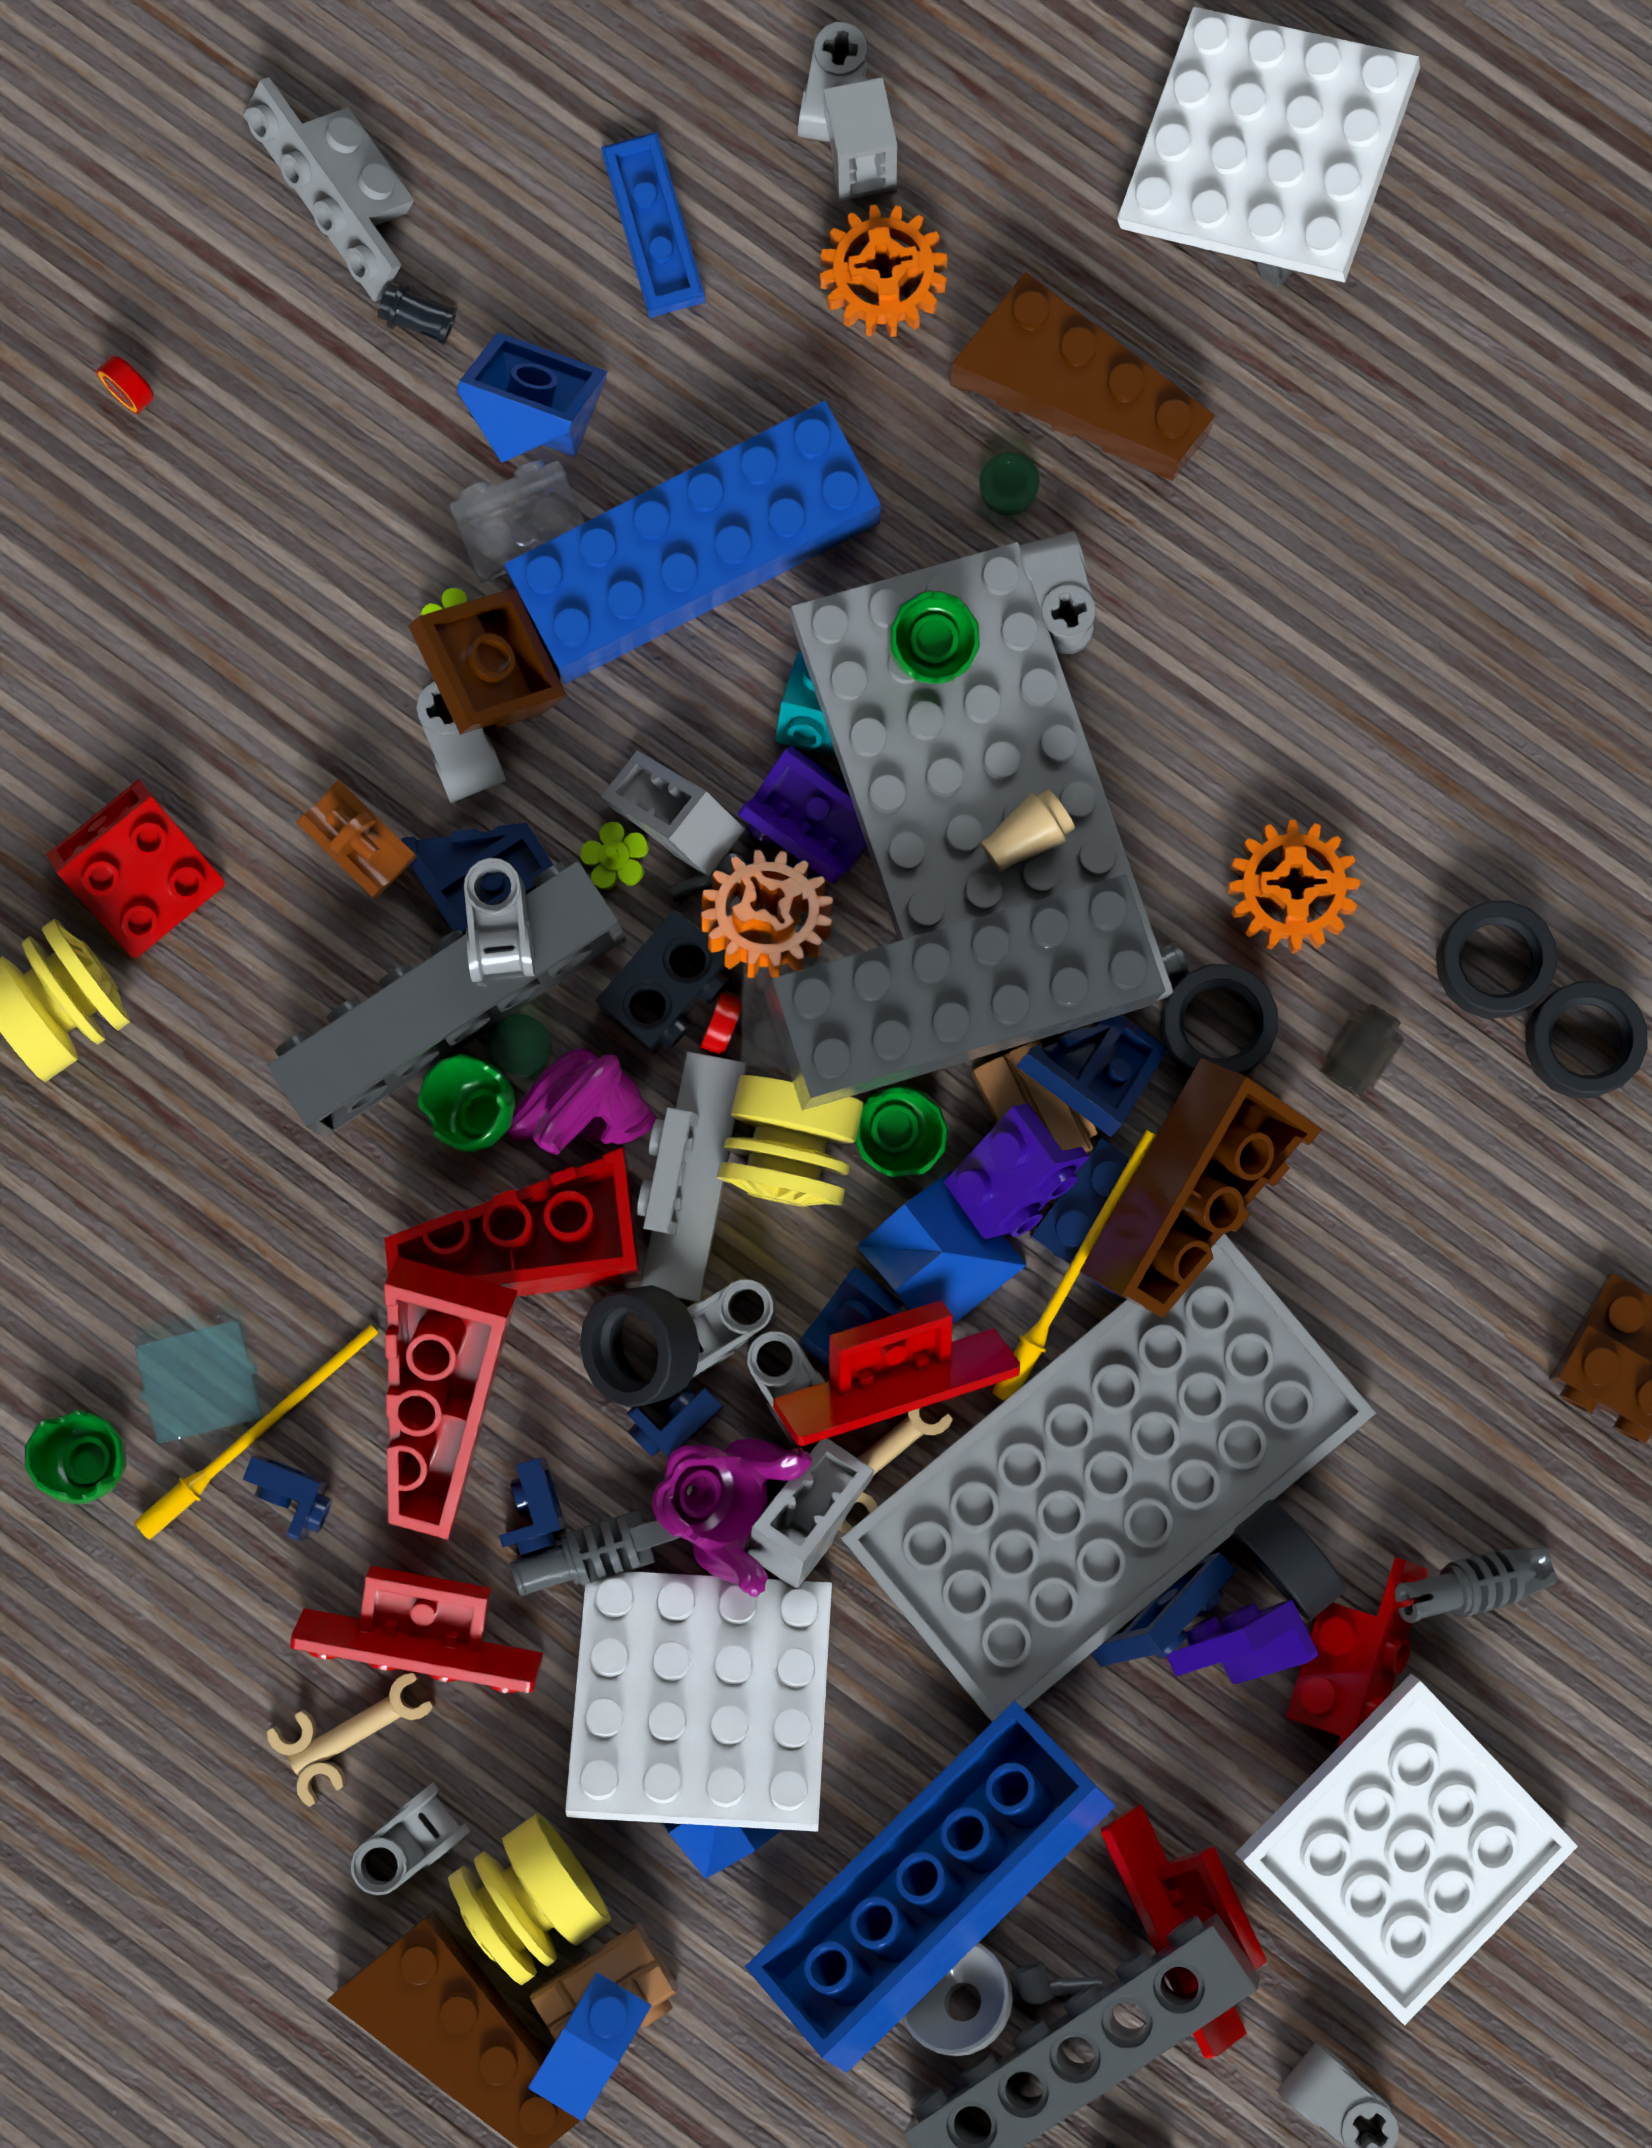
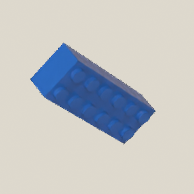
M824 400L508 561L504 565L513 587L516 588L542 643L565 685L880 524L881 503Z
M1014 1701L795 1916L745 1968L820 2057L847 2073L1116 1805L1047 1732Z

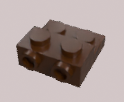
M516 588L418 616L408 626L460 735L495 724L497 728H501L544 714L566 696L560 682L559 672L550 661L535 630V625L524 607Z
M1611 1273L1604 1280L1549 1380L1563 1387L1559 1395L1563 1400L1589 1414H1592L1596 1407L1617 1419L1613 1425L1615 1430L1642 1445H1646L1648 1440L1652 1439V1295Z

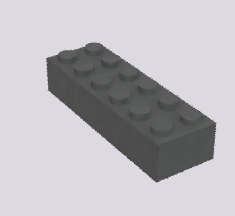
M576 861L569 867H566L563 862L549 867L533 880L536 888L526 894L528 920L531 924L534 943L535 976L525 977L522 971L488 974L484 975L482 981L472 982L468 964L466 934L464 935L460 929L455 930L438 940L430 948L433 956L414 969L407 963L385 975L378 982L382 990L361 1003L358 997H355L336 1007L327 1015L330 1024L309 1037L307 1032L303 1031L279 1045L275 1050L278 1058L266 1066L306 1127L323 1138L328 1137L434 1067L442 1058L451 1056L625 941L626 938L619 921L579 861ZM508 896L499 900L493 905H497L504 902L508 898ZM514 949L490 951L488 953L508 952Z
M1125 874L771 979L764 994L803 1111L1151 1006L1166 990L1127 875Z

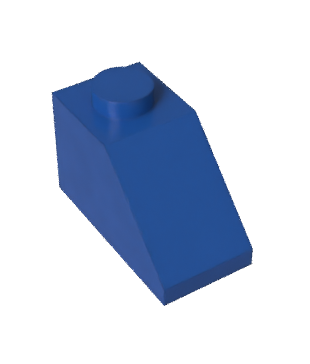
M596 1972L528 2089L580 2121H583L652 2005Z

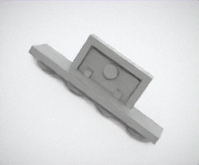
M270 77L260 80L243 115L248 122L251 133L258 141L262 142L281 169L286 183L295 189L314 216L320 231L327 235L347 263L353 278L362 284L374 302L382 299L387 286L392 283L402 264L375 226L407 214L414 199L349 107L302 124Z
M687 1052L676 1109L667 1107L665 1120H655L649 1145V1154L657 1156L653 1180L644 1179L637 1205V1215L645 1216L643 1229L652 1230L641 1286L653 1285L670 1291L675 1297L701 1301L724 1181L717 1179L716 1176L719 1163L728 1162L730 1151L723 1149L726 1138H731L734 1135L737 1119L730 1116L738 1077L746 1074L747 1063Z

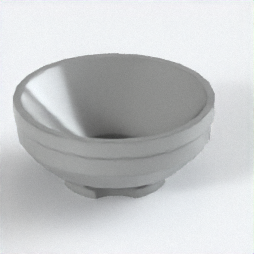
M977 1943L902 2018L904 2025L912 2037L919 2043L939 2054L951 2056L970 2055L986 2048L1003 2031L1011 2014L1013 1996L1007 1971L996 1955L983 1945ZM962 1986H973L977 1988L981 1996L979 2012L968 2021L954 2020L949 2012L951 1995Z

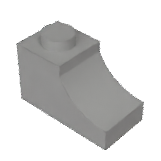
M852 76L838 81L831 88L824 89V113L839 202L895 191L897 187V141L883 77L868 80L864 76Z
M639 751L635 752L601 795V798L613 810L648 833L675 857L708 877L745 831L707 791Z
M828 1438L820 1440L811 1451L812 1466L799 1478L786 1483L754 1524L751 1531L748 1553L756 1558L764 1568L795 1589L801 1586L830 1548L841 1524L872 1480L874 1469Z

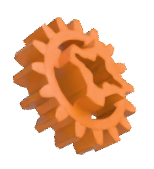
M871 205L869 220L862 222L852 212L847 215L849 229L847 233L836 228L830 231V243L835 249H822L821 265L829 270L820 273L821 289H834L827 296V306L830 311L843 306L846 308L843 315L845 326L849 328L858 319L865 321L866 336L872 337L877 324H884L890 337H896L898 322L905 320L915 330L920 325L918 310L922 309L927 313H935L937 310V299L932 293H945L947 278L939 274V272L947 269L948 259L945 253H933L939 247L940 236L937 231L924 236L921 234L924 220L922 216L917 215L909 223L903 222L902 208L895 205L890 218H881L877 205ZM892 238L898 239L910 247L905 248ZM867 240L868 244L859 255L849 256L858 245ZM886 264L891 277L880 278L876 265ZM918 286L910 297L900 302L899 298L907 287ZM863 294L877 305L865 302L856 295Z
M1296 820L1288 821L1284 835H1279L1271 824L1265 826L1262 830L1264 844L1261 845L1256 840L1248 838L1242 848L1250 859L1234 858L1229 868L1234 873L1242 876L1241 880L1230 882L1226 887L1227 894L1241 896L1242 899L1231 911L1232 916L1235 918L1248 915L1252 922L1249 924L1245 934L1251 937L1260 930L1268 933L1266 948L1270 950L1274 948L1281 938L1287 939L1291 953H1297L1301 949L1303 938H1308L1309 942L1317 949L1325 943L1324 928L1335 935H1338L1345 928L1337 914L1352 915L1357 908L1355 902L1345 897L1346 893L1356 891L1361 886L1360 879L1346 877L1345 871L1356 860L1353 855L1341 858L1336 855L1335 851L1342 840L1339 836L1331 838L1326 843L1319 840L1321 825L1314 823L1306 835L1299 834ZM1279 850L1278 867L1273 872H1262L1260 875H1255L1259 863L1269 854ZM1306 852L1316 856L1327 870L1320 871L1307 859ZM1289 874L1295 875L1297 884L1306 885L1307 887L1297 900L1291 899L1290 889L1280 888L1279 886ZM1326 898H1331L1326 912L1318 919L1307 923L1309 905L1313 901H1324ZM1259 902H1267L1279 913L1280 922L1271 918L1261 908Z
M756 850L753 856V864L747 866L737 856L731 858V875L729 876L724 872L716 870L712 874L713 890H704L702 894V909L705 911L701 912L702 932L709 933L708 949L711 953L726 949L725 967L728 969L736 966L740 961L747 963V977L749 978L755 977L759 967H768L772 978L780 976L781 965L789 964L794 971L802 970L804 963L803 954L805 953L810 957L818 959L822 951L821 939H830L832 920L829 917H832L833 899L832 897L824 896V878L821 876L808 880L809 863L803 860L794 868L787 866L786 852L782 851L776 856L774 862H766L762 851ZM738 896L740 903L732 907V915L727 917L726 912L730 903ZM806 912L807 920L802 929L796 933L794 925L801 922V914Z

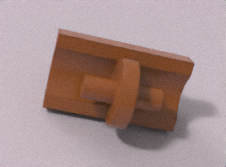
M339 779L316 805L296 821L374 900L417 858Z

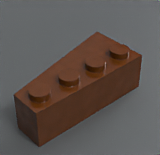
M1026 271L955 358L951 367L950 385L968 393L972 390L996 401V405L1016 414L1020 411L1052 425L1051 429L1071 438L1075 435L1102 447V451L1171 481L1176 478L1207 439L1216 416Z
M1200 1058L1081 1267L1080 1272L1117 1295L1164 1318L1213 1260L1211 1248L1224 1233L1229 1231L1236 1233L1250 1216L1249 1212L1245 1209L1266 1183L1274 1187L1290 1169L1285 1161L1301 1142L1310 1145L1323 1129L1248 1077Z
M434 1910L327 1999L330 2004L517 2148H548L580 2122L579 2119L528 2089L547 2056L546 2051Z

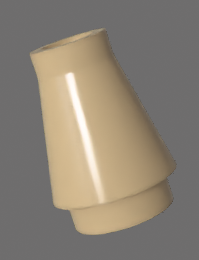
M1047 788L1038 795L1030 792L995 831L980 842V845L991 863L1001 873L1016 863L1066 843L1064 836L1074 830L1075 826L1061 802Z

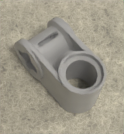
M834 22L825 26L817 35L814 43L808 83L805 84L798 124V137L830 142L824 113V89L833 87L844 78L852 76L866 77L867 44L863 33L855 25L846 22ZM844 50L849 52V56H846L844 60V65L833 64V59H836L838 51Z
M1071 531L1019 545L1027 580H1031L1042 620L1049 631L1055 651L1065 655L1075 654L1083 650L1090 642L1093 634L1096 609L1087 580L1083 553L1076 533ZM1068 612L1070 619L1077 621V626L1067 627L1065 620L1058 619V615Z
M435 682L426 686L418 697L416 706L418 717L433 751L430 754L450 803L506 781L487 732H483L482 728L460 735L454 722L444 725L440 717H434L438 714L436 704L444 701Z
M487 858L478 861L469 869L465 877L464 892L468 927H466V945L472 982H480L483 980L484 975L522 971L525 977L535 976L536 972L531 924L528 920L525 886L515 869L501 859ZM493 874H503L510 878L511 892L504 902L497 905H487L481 902L479 887L485 878ZM514 949L508 952L488 953L490 951Z
M739 1280L726 1286L706 1300H701L687 1308L696 1325L698 1340L704 1349L703 1353L699 1350L697 1370L692 1379L735 1353V1349L764 1332L773 1323L776 1316L777 1303L773 1293L765 1285L753 1280ZM745 1290L756 1291L764 1302L762 1317L751 1325L740 1324L732 1313L734 1298Z
M770 1331L761 1334L752 1342L748 1351L747 1364L753 1378L768 1400V1403H766L792 1447L796 1449L802 1446L797 1445L774 1410L773 1399L824 1383L825 1381L819 1372L814 1371L800 1346L791 1336L782 1332ZM780 1341L785 1343L791 1350L792 1364L789 1370L780 1376L764 1374L756 1362L760 1347L767 1342Z
M434 1782L390 1817L391 1821L362 1843L354 1852L351 1861V1875L356 1885L364 1892L373 1895H383L397 1889L422 1867L431 1865L471 1832L467 1824L459 1825L436 1795L439 1789ZM422 1813L426 1816V1818L430 1821L433 1827L437 1830L439 1835L436 1834V1832L432 1829L429 1823L425 1820V1818L422 1816ZM383 1847L389 1849L395 1855L398 1869L394 1878L388 1881H379L369 1875L365 1860L367 1853L373 1848Z
M1315 2041L1277 2089L1279 2095L1302 2116L1317 2127H1322L1346 2148H1394L1398 2141L1399 2127L1389 2105L1383 2098L1364 2084L1352 2069L1317 2041ZM1377 2113L1376 2120L1381 2128L1380 2133L1374 2136L1366 2131L1358 2138L1359 2131L1354 2120L1359 2115L1369 2120Z

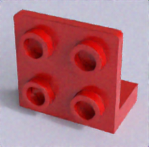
M140 779L135 781L46 854L58 876L132 958L139 957L225 885L218 872L169 817L155 796Z

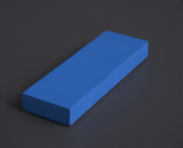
M658 132L601 147L603 160L649 318L706 303Z

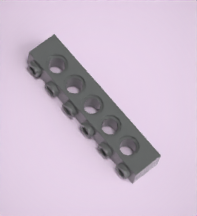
M1217 1913L1204 1922L1200 1920L1198 1915H1194L1183 1921L1166 1935L1171 1943L1152 1957L1144 1949L1118 1966L1114 1971L1119 1978L1100 1992L1092 1984L1070 1998L1063 2005L1067 2011L1066 2015L1049 2026L1046 2025L1043 2019H1039L1026 2027L1012 2039L1016 2048L998 2061L992 2053H989L973 2063L961 2074L965 2083L946 2095L942 2088L939 2087L920 2099L910 2108L914 2117L909 2122L903 2136L911 2148H1023L1257 1991L1261 1976ZM1174 1967L1187 1968L1196 1976L1199 1987L1189 1994L1176 1993L1168 1987L1164 1973ZM1122 2002H1132L1144 2011L1146 2023L1139 2028H1126L1116 2020L1113 2007ZM1069 2037L1083 2038L1092 2046L1095 2057L1086 2063L1074 2062L1064 2053L1062 2041ZM1022 2071L1034 2074L1042 2084L1043 2093L1035 2097H1026L1019 2094L1013 2087L1011 2076ZM968 2106H976L983 2109L990 2117L991 2128L985 2131L970 2129L962 2120L961 2109Z

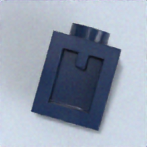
M854 1267L819 1316L800 1338L799 1344L815 1356L820 1363L829 1367L830 1335L895 1315L904 1303L858 1268Z
M706 1388L697 1396L690 1389H687L663 1412L669 1423L662 1430L639 1406H634L626 1413L635 1422L627 1432L651 1457H654L662 1450L669 1458L674 1450L686 1445L724 1406Z
M263 1455L252 1456L242 1480L258 1486L254 1494L256 1497L284 1508H289L292 1499L299 1502L287 1537L301 1541L307 1539L310 1530L319 1533L332 1504V1498L324 1496L329 1481Z
M537 1458L516 1465L519 1478L511 1480V1488L518 1511L521 1516L530 1513L533 1525L499 1535L502 1548L517 1544L520 1555L556 1544L552 1532L567 1528L546 1458Z

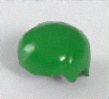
M928 590L920 592L897 607L887 626V649L895 665L906 676L917 682L943 684L953 681L971 667L980 648L979 624L968 606L959 597L941 591Z
M460 1053L442 1058L425 1074L418 1095V1107L429 1118L433 1126L432 1134L447 1146H453L456 1150L473 1153L491 1147L512 1126L515 1093L507 1077L496 1066Z
M896 1085L874 1091L863 1101L864 1104L855 1143L861 1158L877 1171L890 1177L922 1175L929 1171L945 1152L948 1127L941 1107L928 1093L912 1086Z
M75 1410L70 1414L55 1419H43L37 1424L25 1445V1470L36 1487L55 1500L68 1504H85L105 1496L115 1489L116 1483L121 1481L127 1466L125 1442L114 1425L104 1418L92 1413L87 1414L81 1410Z

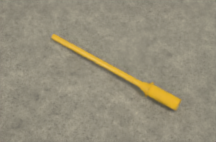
M1146 1129L1039 1321L1026 1334L1019 1336L1020 1342L1013 1354L1020 1362V1375L996 1383L992 1393L1000 1399L1006 1401L1024 1385L1042 1352H1046L1045 1342L1049 1326L1157 1136L1153 1132Z
M370 1324L206 1468L186 1478L180 1477V1482L134 1521V1524L141 1533L151 1540L195 1500L200 1501V1495L218 1472L379 1333L375 1327Z

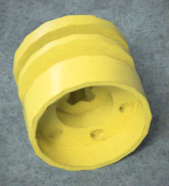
M55 918L42 927L46 939L55 951L50 956L29 936L22 941L24 953L32 966L26 973L23 974L16 965L4 956L0 957V1032L24 1063L44 1082H47L78 1060L76 1048L68 1034L69 1031L77 1027L97 1045L105 1040V1035L93 1014L99 1011L116 1030H120L130 1023V1017L122 1005L118 987L108 971L88 945L68 932Z
M740 1075L736 1085L730 1116L755 1127L753 1138H726L723 1149L747 1156L749 1159L747 1165L728 1162L719 1163L716 1178L732 1183L746 1191L748 1195L774 1202L801 1207L820 1204L842 1205L845 1189L819 1181L820 1173L844 1176L849 1174L850 1165L838 1158L825 1154L827 1143L846 1144L856 1141L864 1103L856 1098L846 1097L802 1111L793 1082L761 1076Z
M538 1812L502 1838L507 1857L511 1863L510 1867L505 1869L496 1859L483 1851L474 1858L475 1866L482 1882L465 1866H462L448 1877L450 1888L460 1906L461 1916L472 1936L483 1951L520 1985L529 1981L537 1973L529 1951L547 1967L556 1961L557 1955L548 1933L549 1930L555 1928L561 1936L577 1946L611 1920L601 1895L579 1860L554 1827Z

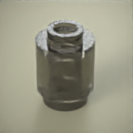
M1371 1003L1365 1012L1353 1007L1323 1053L1322 1057L1326 1061L1319 1073L1337 1086L1360 1098L1367 1086L1375 1087L1404 1042V1037L1396 1032L1401 1022L1385 1010Z

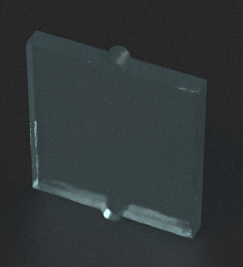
M240 1320L135 1346L144 1385L140 1398L148 1402L157 1444L263 1418L253 1374L257 1372V1366L249 1361Z

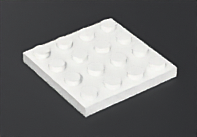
M1193 7L1117 218L1120 228L1345 283L1420 70L1419 56Z
M627 1571L586 1584L565 1809L566 1816L571 1818L818 1831L832 1583L804 1581L798 1589H795L783 1580L767 1579L765 1591L760 1593L757 1598L743 1592L738 1587V1584L725 1581L716 1576Z
M1410 1674L1235 1854L1406 2025L1578 1846L1418 1678Z

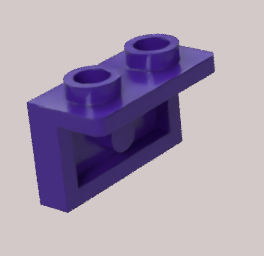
M792 746L783 751L754 797L745 802L738 812V815L749 823L747 826L748 830L757 839L770 846L776 847L780 845L797 858L796 864L803 860L808 862V876L811 878L822 876L825 881L828 880L833 884L837 883L850 873L867 848L847 786Z
M1026 1103L1013 1106L944 1181V1184L984 1239L1008 1233L1012 1237H1018L1039 1223L1042 1218L1039 1211L1049 1200L1063 1195L1074 1186L1078 1180L1075 1173L1089 1159V1155L1083 1147L1063 1151L1030 1105Z
M1291 1599L1258 1610L1255 1603L1246 1605L1224 1616L1221 1619V1623L1218 1622L1216 1616L1202 1620L1184 1630L1187 1633L1186 1642L1182 1643L1166 1657L1175 1676L1222 1662L1230 1681L1233 1684H1239L1308 1663L1318 1656V1652L1304 1621L1301 1619Z

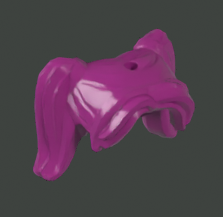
M580 1048L559 1057L538 1078L514 1110L512 1126L505 1134L515 1141L534 1139V1142L548 1153L557 1155L579 1133L583 1137L589 1138L592 1142L598 1141L601 1144H609L611 1142L623 1144L633 1141L650 1131L657 1117L654 1112L650 1111V1105L643 1099L638 1086L622 1072L621 1064L616 1055H604L598 1058L590 1049Z
M751 1438L732 1442L724 1452L703 1444L682 1446L671 1453L667 1460L665 1480L660 1482L654 1491L652 1503L654 1514L662 1527L674 1537L680 1536L693 1543L692 1553L696 1562L702 1568L720 1579L738 1584V1587L743 1592L757 1598L760 1593L765 1591L768 1576L760 1562L746 1552L744 1547L750 1541L752 1527L766 1509L768 1498L766 1482L769 1479L792 1481L799 1478L812 1466V1457L808 1452L803 1451L801 1447L788 1451L774 1443ZM692 1486L691 1493L687 1495L688 1487Z

